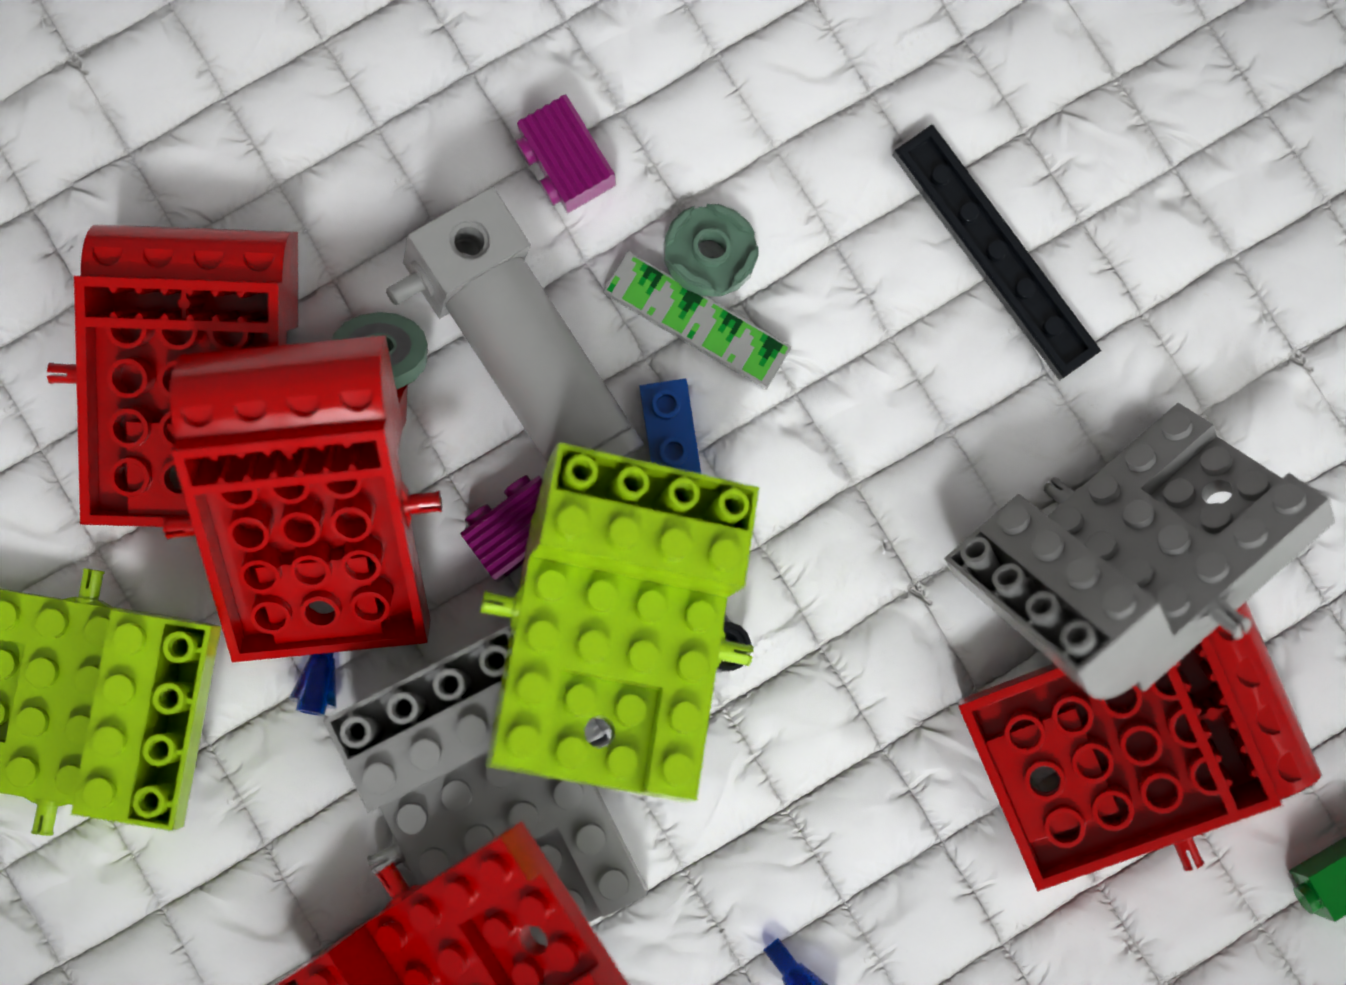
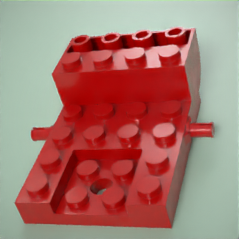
M93 225L88 230L83 243L81 275L74 276L76 364L49 363L47 366V373H67L48 375L47 380L49 384H77L80 525L163 527L165 517L189 516L183 491L176 488L170 480V470L175 465L171 453L175 437L169 401L170 381L174 367L180 355L287 345V331L298 328V232Z
M386 336L180 355L170 381V415L175 437L171 453L189 516L165 517L163 520L164 533L166 532V539L196 536L231 661L243 662L428 643L431 619L411 519L412 514L442 512V497L440 490L410 494L409 489L402 480L397 454L403 422ZM315 601H323L330 604L334 611L326 614L317 613L314 609L310 608L309 604Z
M1247 602L1243 603L1236 610L1252 622L1247 633L1242 631L1243 637L1236 639L1219 625L1144 692L1134 685L1124 693L1112 698H1094L1053 663L960 699L958 707L1037 892L1172 844L1176 849L1184 871L1193 870L1186 853L1187 850L1190 852L1198 869L1205 862L1201 858L1193 837L1283 806L1281 800L1302 792L1321 778L1322 773ZM1047 766L1058 773L1060 782L1055 789L1043 792L1037 790L1031 784L1030 775L1038 767Z
M522 820L424 884L409 887L393 861L375 874L392 898L386 908L354 928L275 984L629 985ZM530 926L538 927L543 931L547 938V945H542L533 938Z

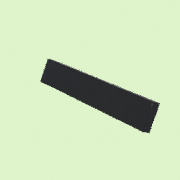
M933 124L894 150L892 155L1059 381L1101 352V349Z

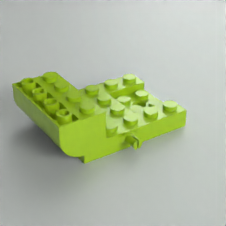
M564 443L557 444L549 458L539 492L536 511L532 515L518 592L514 597L484 591L482 597L483 603L480 607V613L510 618L511 626L485 767L685 803L697 801L716 670L722 660L750 666L753 656L749 655L754 652L753 645L725 640L723 623L727 598L745 587L759 487ZM592 718L602 719L610 727L611 737L608 744L604 747L599 748L591 745L585 737L586 724Z
M83 568L78 597L61 599L0 589V793L21 796L37 804L31 830L32 834L53 836L57 809L59 806L67 804L72 805L71 815L168 831H175L184 827L222 626L193 621L191 619L112 607L106 602L99 600L105 571Z

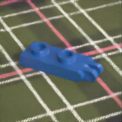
M687 378L639 385L651 463L701 474Z

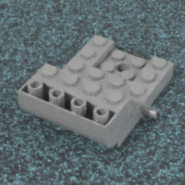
M1178 402L1082 487L1072 490L1060 481L1059 478L1054 477L1050 479L1053 485L1047 482L1044 492L1060 504L1050 515L1047 516L1020 494H1017L944 559L957 580L1094 698L1108 699L1124 693L1134 685L1144 692L1219 625L1236 639L1243 637L1242 631L1247 633L1252 622L1236 610L1334 524L1335 519L1330 499L1290 473L1286 474L1283 478L1217 437L1212 423ZM1217 492H1229L1232 494L1224 503L1209 504L1206 502L1211 495Z
M510 626L323 720L368 813L380 807L392 832L393 845L367 857L369 866L385 858L389 859L371 869L374 875L394 861L395 865L403 863L411 871L417 885L424 884L522 820L588 923L601 916L604 918L647 895L648 888L596 786L485 767L511 632ZM605 734L590 744L600 748L608 744L610 739ZM530 926L533 938L538 943L547 945V938L543 931L538 927Z

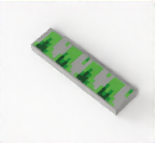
M627 251L604 289V295L766 390L791 350L790 345L710 298L685 290L671 275L630 251Z

